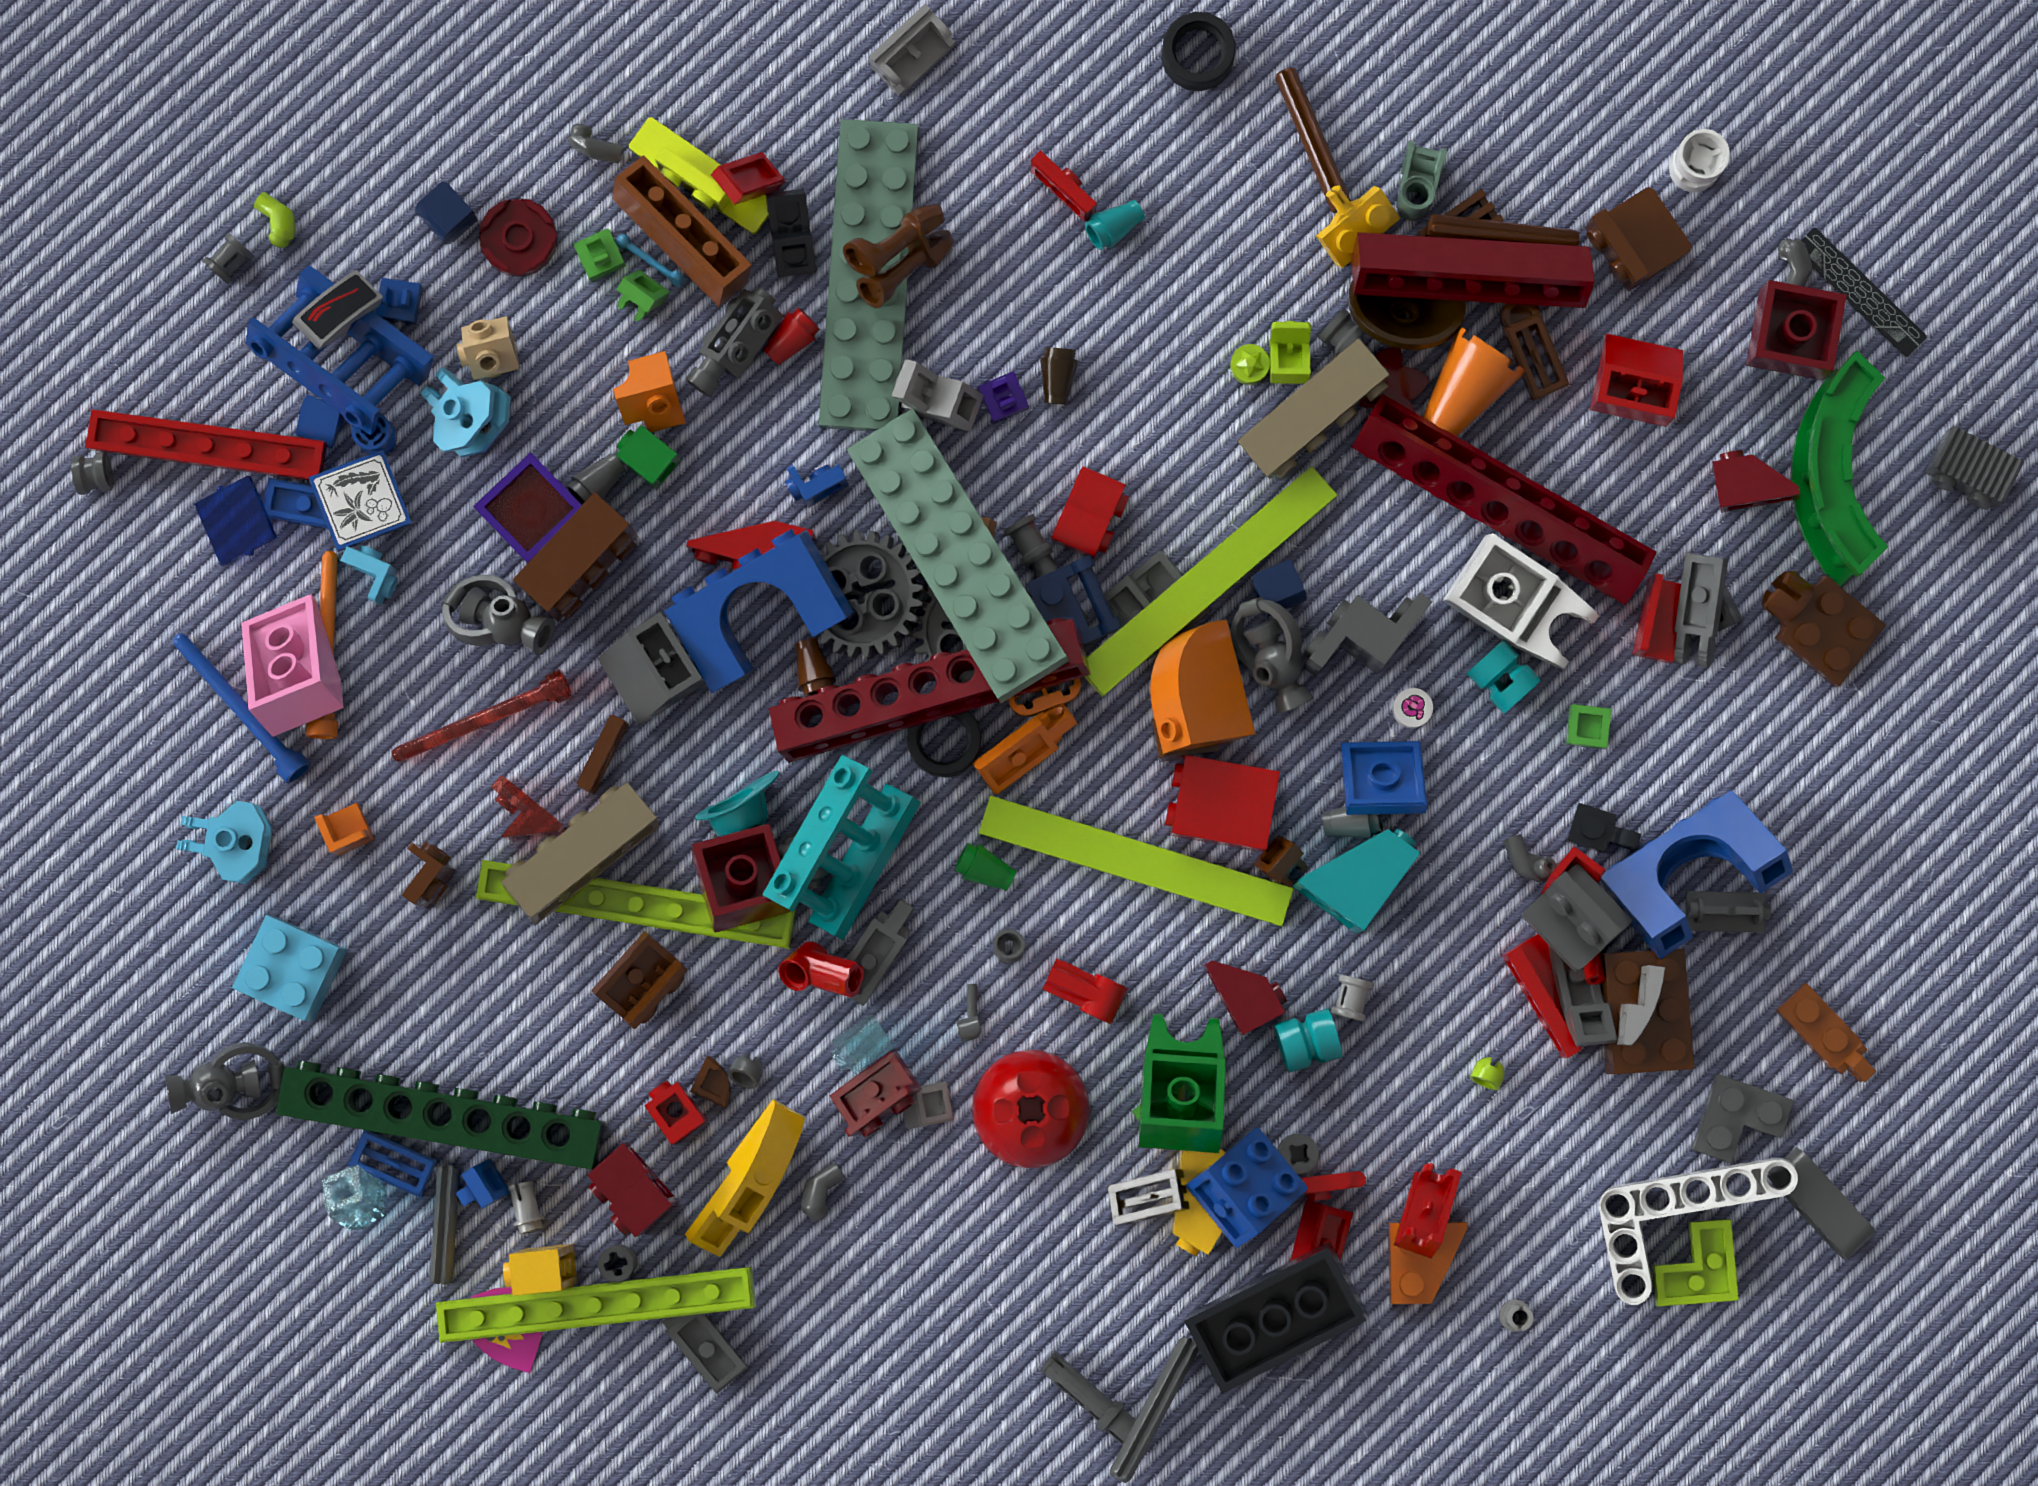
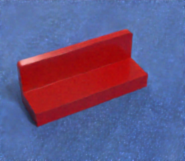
M1536 934L1501 956L1561 1058H1569L1581 1051L1583 1046L1576 1047L1567 1027L1553 977L1549 945L1539 934Z

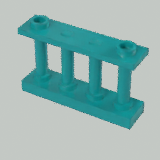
M841 755L762 894L794 912L799 902L814 911L808 922L844 941L921 804L916 798L887 783L881 792L867 783L873 770L844 755ZM858 797L873 806L862 826L847 818ZM839 832L853 840L842 862L827 853ZM819 867L834 875L822 896L807 888Z

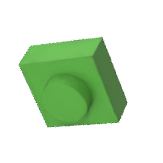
M1571 704L1565 745L1606 749L1608 747L1611 709Z

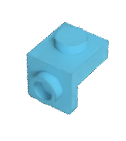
M360 545L357 551L347 546L340 561L348 567L375 577L368 594V599L382 605L384 599H390L396 589L398 577L395 574L397 569L381 561L380 559L383 554L374 549Z

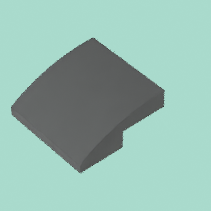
M1160 550L1104 595L1114 617L1119 616L1124 626L1180 579L1183 574L1166 552ZM1210 607L1206 608L1177 634L1189 630L1210 613L1212 609ZM1161 648L1157 650L1152 656H1150L1146 661H1149L1151 658L1157 655Z

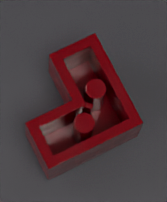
M628 1142L622 1143L587 1174L592 1181L588 1186L589 1189L603 1204L608 1200L611 1202L609 1208L614 1215L610 1219L625 1236L632 1233L636 1238L645 1234L680 1202Z

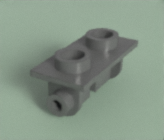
M1686 891V917L1691 931L1766 932V920H1769L1771 917V906L1766 904V893Z

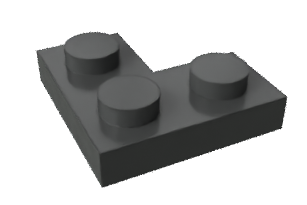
M1715 1074L1691 1150L1732 1163L1744 1126L1777 1138L1783 1137L1794 1100Z

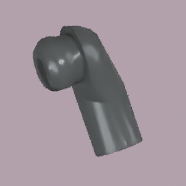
M574 124L571 127V136H568V143L572 149L595 160L619 164L622 155L621 144L590 138L592 129L587 125Z
M1797 238L1794 240L1784 239L1779 244L1778 254L1783 260H1788L1791 269L1785 283L1805 287L1812 271V262L1806 244Z
M836 1162L805 1182L801 1207L803 1213L808 1215L813 1221L822 1220L829 1211L825 1203L827 1190L846 1179Z

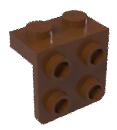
M1650 187L1641 190L1609 212L1606 208L1592 216L1585 227L1589 241L1597 251H1601L1609 263L1612 275L1620 284L1625 286L1628 292L1687 255L1691 250L1690 241L1656 191Z

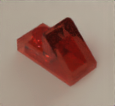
M500 775L491 786L499 793L495 801L511 814H514L517 809L521 811L503 833L502 838L513 840L562 834L567 829L564 824L503 775Z

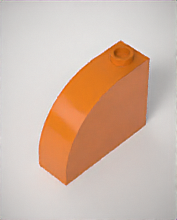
M1227 620L1206 623L1179 633L1167 641L1156 657L1150 684L1151 704L1163 754L1228 744L1255 735Z

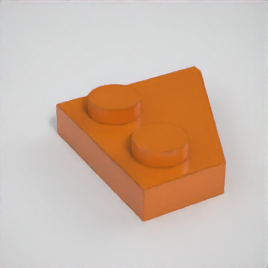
M1388 1222L1390 1303L1432 1304L1466 1233L1467 1222H1448L1443 1242L1432 1259L1394 1246L1400 1222Z

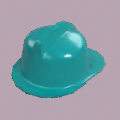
M770 772L750 783L731 797L703 809L696 814L695 820L707 819L718 837L765 825L768 810L764 789L778 778L780 772Z

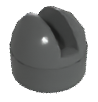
M1012 929L1000 931L993 941V952L996 958L1006 964L1016 963L1021 959L1025 951L1023 936L1018 931ZM1005 940L1013 941L1012 955L1004 954Z
M743 1054L738 1056L733 1062L728 1075L736 1084L753 1089L757 1087L762 1077L763 1064L758 1057L751 1060L749 1054Z

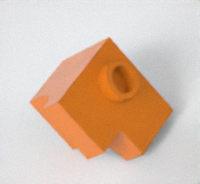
M666 351L627 361L629 366L628 378L623 384L613 388L624 425L644 420L647 430L652 433L685 424L684 412Z

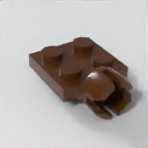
M1785 571L1771 583L1776 590L1773 593L1766 590L1761 599L1763 608L1780 622L1781 628L1775 639L1832 686L1840 687L1886 624L1828 576H1821L1817 583L1813 585L1795 571Z

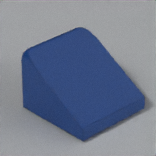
M306 394L295 434L305 439L325 441L327 447L333 449L345 418L323 400Z

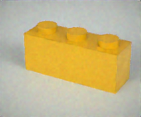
M574 1243L526 1248L508 1254L509 1262H504L503 1264L505 1287L512 1288V1296L562 1291L577 1284Z

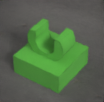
M609 228L573 244L591 282L626 266Z
M640 269L623 277L616 289L623 294L618 301V308L624 309L631 301L638 306V313L634 317L636 321L647 317L650 311L663 305L670 294V291Z

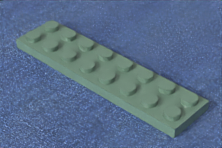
M841 119L819 428L876 431L899 416L900 401L892 397V393L895 388L896 379L902 369L908 277L897 287L888 303L881 308H873L861 298L857 290V280L864 275L853 270L847 263L843 254V246L855 238H863L874 244L878 243L901 227V220L907 213L913 211L918 124ZM908 247L891 259L881 270L891 266L909 252Z
M910 409L846 449L1000 703H1003L1069 662L1066 654L915 410Z

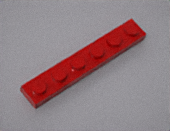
M91 409L85 448L91 451L309 480L308 477L323 472L327 443L320 440Z

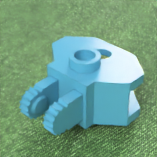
M441 367L436 373V377L448 388L442 396L436 389L426 386L421 392L422 396L433 407L430 411L435 416L433 442L443 452L455 451L460 457L486 452L509 423L511 397L501 387L483 381L464 385L453 373ZM490 422V430L483 434L481 429Z
M236 801L218 818L209 817V820L182 816L180 825L196 830L200 828L207 829L204 844H199L192 840H177L176 849L200 853L204 857L211 858L222 880L248 884L266 868L273 827L261 806ZM252 839V846L247 849L248 840Z

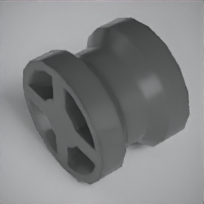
M1344 308L1331 320L1318 338L1323 343L1332 344L1335 347V353L1339 355L1358 338L1361 339L1365 332L1351 320L1350 313Z
M98 452L92 458H85L82 455L72 457V478L79 495L89 494L92 489L99 488L103 492L113 489V470L106 452Z
M1304 1134L1286 1136L1277 1148L1297 1174L1311 1171L1319 1160L1317 1144L1312 1138Z

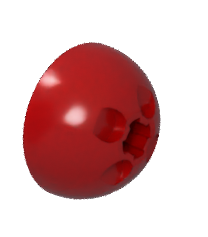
M1041 1050L1016 1051L998 1059L981 1076L972 1099L973 1123L981 1142L995 1157L1007 1164L1020 1168L1046 1167L1064 1159L1080 1143L1089 1122V1096L1080 1075L1064 1059Z

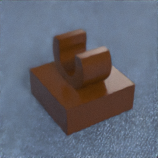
M1280 835L1275 838L1267 847V850L1253 863L1262 874L1277 883L1281 882L1287 887L1294 885L1292 880L1287 877V872L1294 865L1304 872L1308 869L1306 863L1300 859L1304 853L1293 842Z

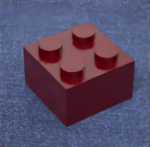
M1768 280L1758 293L1746 366L1824 380L1834 371L1847 295Z
M769 824L692 844L693 864L714 933L791 912L789 909L762 895L781 862Z

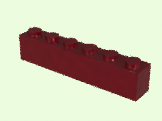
M1358 232L1351 257L1353 292L1358 295L1586 308L1595 282L1591 250L1587 246Z

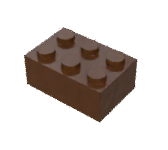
M594 492L515 576L513 581L557 622L563 617L569 619L582 606L583 601L580 598L590 588L596 590L607 580L610 575L607 571L617 559L621 562L624 561L637 546L634 541L638 535L621 515Z
M1685 948L1675 949L1662 959H1659L1653 951L1601 954L1606 980L1600 984L1603 1002L1610 1005L1617 1038L1621 1005L1638 1004L1642 966L1665 967L1658 1001L1641 1035L1629 1046L1617 1045V1041L1616 1043L1604 1044L1606 1074L1694 1069Z

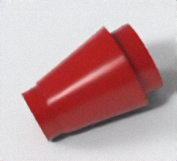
M798 307L792 314L788 311L763 350L780 366L784 361L815 341V334L820 328Z

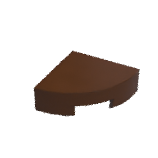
M707 1055L690 1092L727 1109L731 1096L728 1075L719 1062Z

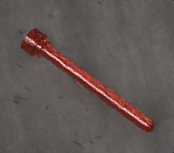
M561 669L546 674V679L540 681V686L395 747L391 753L392 758L397 762H402L547 700L548 703L556 701L559 704L571 699L573 695L568 681Z

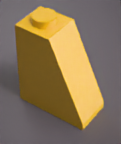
M1221 1149L1219 1153L1181 1150L1179 1169H1183L1184 1172L1181 1184L1186 1185L1195 1176L1214 1164L1226 1152ZM1186 1187L1187 1193L1183 1194L1184 1201L1189 1202L1190 1209L1174 1213L1172 1233L1179 1237L1176 1245L1194 1256H1197L1200 1250L1209 1255L1222 1230Z

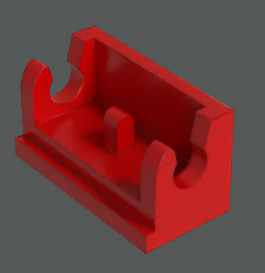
M1427 1163L1419 1173L1415 1172L1413 1174L1393 1245L1432 1259L1443 1242L1462 1172L1451 1168L1446 1171L1445 1175H1439L1433 1172L1434 1164Z

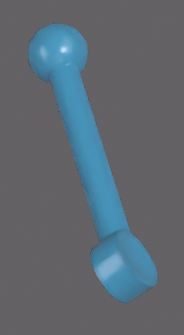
M620 234L617 236L616 245L618 248L628 249L668 277L673 285L680 287L685 282V278L679 272L671 271L631 243L628 235Z

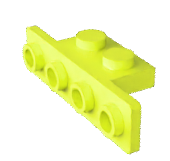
M649 117L630 142V151L639 157L644 155L676 188L679 185L683 186L692 193L691 198L699 205L708 210L711 207L715 208L751 234H756L768 218L765 195L735 205L711 176L713 171L721 164L654 118Z

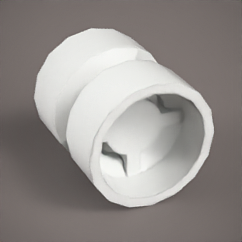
M1700 129L1694 130L1684 138L1670 158L1669 172L1676 186L1684 191L1695 193L1704 191L1714 184L1729 162L1730 151L1723 136L1713 130Z

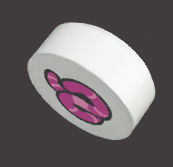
M1406 689L1398 694L1393 702V716L1403 727L1410 729L1421 727L1432 716V700L1421 689Z

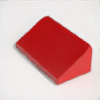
M1306 1200L1290 1261L1329 1241L1341 1261L1353 1212L1314 1201L1307 1202Z

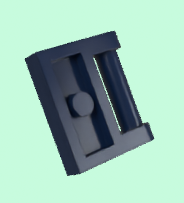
M1091 555L1080 558L1026 583L1029 594L1045 622L1056 618H1065L1067 620L1072 618L1080 630L1083 645L1123 627L1119 616L1114 617L1093 570V567L1096 565ZM1077 574L1100 622L1099 625L1090 629L1067 580Z

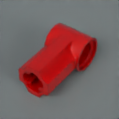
M814 941L803 943L781 962L778 970L783 983L794 991H802L811 986L850 998L858 994L864 979L863 966L851 960L829 955L824 947Z
M1056 958L1042 990L1080 1007V1011L1112 1025L1128 988L1099 974L1091 975L1072 964Z

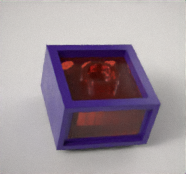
M530 452L473 507L528 564L582 505Z

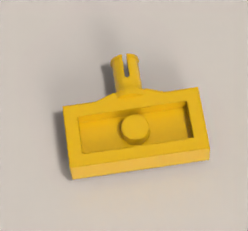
M1340 185L1332 187V191L1326 193V196L1338 212L1331 223L1318 233L1316 237L1336 266L1343 268L1351 261L1358 232L1383 234L1400 219V216L1379 187L1373 186L1362 197L1353 201H1349Z

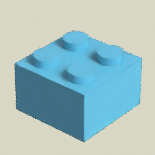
M266 915L232 988L303 1021L314 1022L348 949L280 918Z

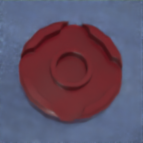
M521 198V200L508 199L500 201L488 210L480 224L479 240L482 253L493 268L505 275L523 277L535 274L550 262L556 252L558 235L555 223L543 206L530 199Z

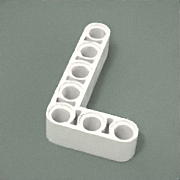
M1771 1158L1616 1185L1608 1188L1600 1199L1599 1211L1614 1286L1618 1297L1627 1304L1638 1305L1649 1297L1652 1290V1276L1641 1221L1783 1197L1790 1194L1797 1185L1798 1175L1794 1165L1784 1158ZM1775 1166L1787 1168L1791 1174L1790 1182L1782 1188L1771 1186L1767 1180V1174L1771 1168ZM1742 1173L1749 1178L1750 1188L1746 1193L1735 1195L1728 1190L1726 1182L1732 1174ZM1694 1180H1701L1709 1186V1197L1702 1202L1691 1200L1686 1193L1687 1185ZM1654 1187L1663 1188L1668 1192L1670 1201L1666 1207L1655 1209L1646 1200L1647 1192ZM1614 1194L1623 1195L1629 1202V1211L1621 1216L1611 1214L1606 1206L1607 1199ZM1628 1234L1636 1240L1637 1250L1633 1254L1622 1255L1616 1250L1614 1241L1619 1235ZM1630 1274H1636L1644 1280L1645 1290L1638 1295L1628 1294L1622 1286L1623 1279Z

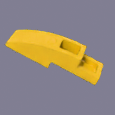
M774 1099L770 1102L726 1162L731 1172L685 1233L690 1243L721 1257L740 1230L749 1234L773 1197L792 1159L805 1122L803 1115Z

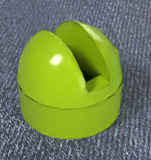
M1485 1057L1477 1061L1470 1079L1485 1088L1500 1090L1505 1075L1502 1063L1498 1061L1495 1066H1491V1057Z

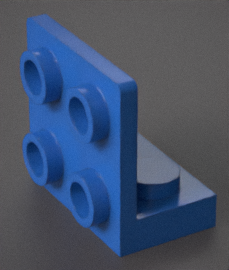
M1259 1127L1251 1130L1214 1164L1185 1185L1236 1249L1262 1232L1307 1191L1306 1184Z

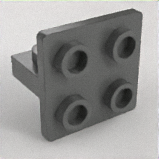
M1575 864L1569 871H1565L1522 913V918L1574 972H1579L1632 922L1628 914L1579 864Z

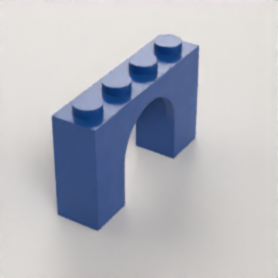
M790 529L771 540L775 546L771 550L762 554L759 548L739 558L738 561L741 567L728 573L726 568L723 567L704 578L707 583L706 587L695 592L692 586L671 597L674 605L664 610L711 693L741 678L753 669L729 623V605L734 593L741 585L751 582H764L781 589L793 602L812 637L841 622L854 612L807 530L795 535L794 531Z
M1730 790L1721 797L1712 799L1706 807L1689 818L1680 820L1672 829L1655 840L1648 841L1640 850L1623 861L1611 865L1601 879L1605 892L1632 919L1630 925L1659 959H1662L1693 938L1686 915L1664 891L1670 875L1685 862L1700 857L1724 859L1732 863L1760 894L1793 873L1787 849L1733 790Z

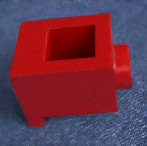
M667 1080L648 1093L652 1100L645 1104L644 1107L671 1145L677 1144L708 1121L681 1082L671 1085ZM673 1102L680 1103L683 1109L682 1114L677 1118L672 1117L668 1112L669 1105Z

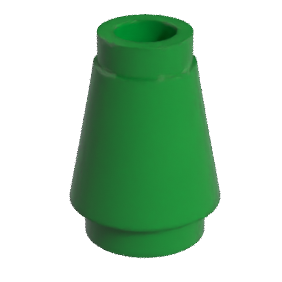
M967 843L954 868L955 872L962 875L961 879L997 889L1000 888L1004 891L1008 890L1016 874L1015 869L1011 868L979 843L976 846Z

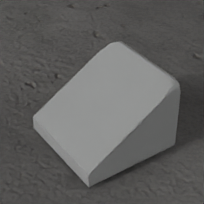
M943 1081L921 1086L922 1090L913 1096L915 1103L903 1111L906 1129L954 1120L947 1082Z

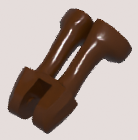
M939 204L927 205L907 213L901 220V227L878 243L874 244L863 238H855L843 246V254L847 263L853 270L864 275L857 280L856 286L861 298L873 308L884 306L892 298L897 287L916 268L921 265H925L928 268L937 267L952 249L955 242L950 231L939 230L928 234L945 221L942 207ZM908 247L909 252L891 266L881 270L891 259Z

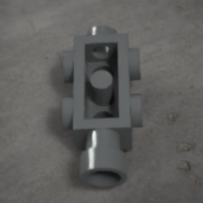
M756 287L753 292L743 289L738 298L730 300L726 307L725 316L717 327L708 331L704 337V345L699 353L705 359L698 368L694 366L685 380L696 390L711 398L720 386L718 380L724 372L739 379L743 372L751 366L755 355L766 340L774 334L778 323L784 316L773 306L776 300L760 287ZM743 306V310L741 314L738 316L737 312L739 308ZM720 337V343L715 347V342Z

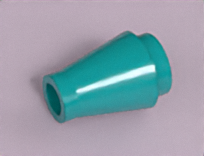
M1131 200L1126 204L1092 214L1091 220L1085 223V230L1090 241L1097 249L1102 250L1105 247L1111 249L1138 223L1145 220V215L1136 200Z

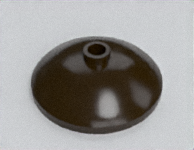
M1353 279L1348 292V307L1357 325L1375 340L1399 349L1421 350L1445 343L1458 332L1466 310L1465 301L1354 294Z

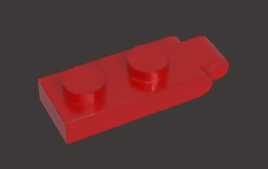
M1360 1171L1301 1178L1307 1186V1191L1304 1193L1307 1194V1202L1331 1199L1330 1191L1358 1188L1366 1183V1176Z

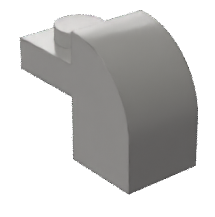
M906 359L896 379L895 388L892 393V397L902 402L901 407L905 410L913 409L920 417L966 431H971L984 396L963 381L938 376L920 363Z

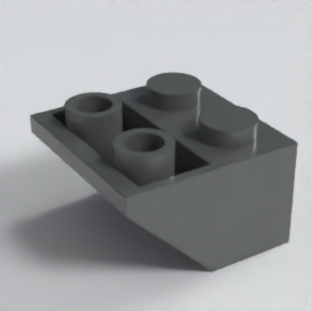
M661 612L628 631L597 658L639 726L706 685L700 672Z

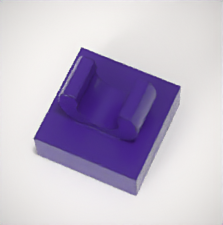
M1014 371L978 386V391L984 395L982 400L993 425L1029 409V404Z

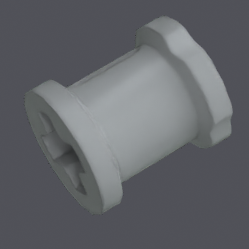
M1339 975L1338 980L1342 984L1336 1006L1332 1007L1331 1014L1364 1022L1366 1016L1363 1014L1368 991L1373 989L1374 983Z

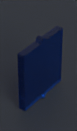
M246 476L227 487L218 486L217 492L194 503L220 566H225L244 555L253 556L254 550L277 539V535L251 476Z

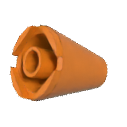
M1462 327L1459 328L1454 336L1423 415L1427 420L1455 436H1459L1520 379L1526 371L1521 366H1518L1515 372L1508 368L1512 363L1511 359L1475 335L1472 336L1470 341L1463 338L1467 331Z

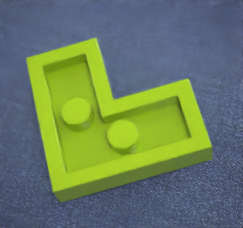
M1731 1219L1688 1222L1692 1262L1652 1265L1656 1306L1739 1300Z

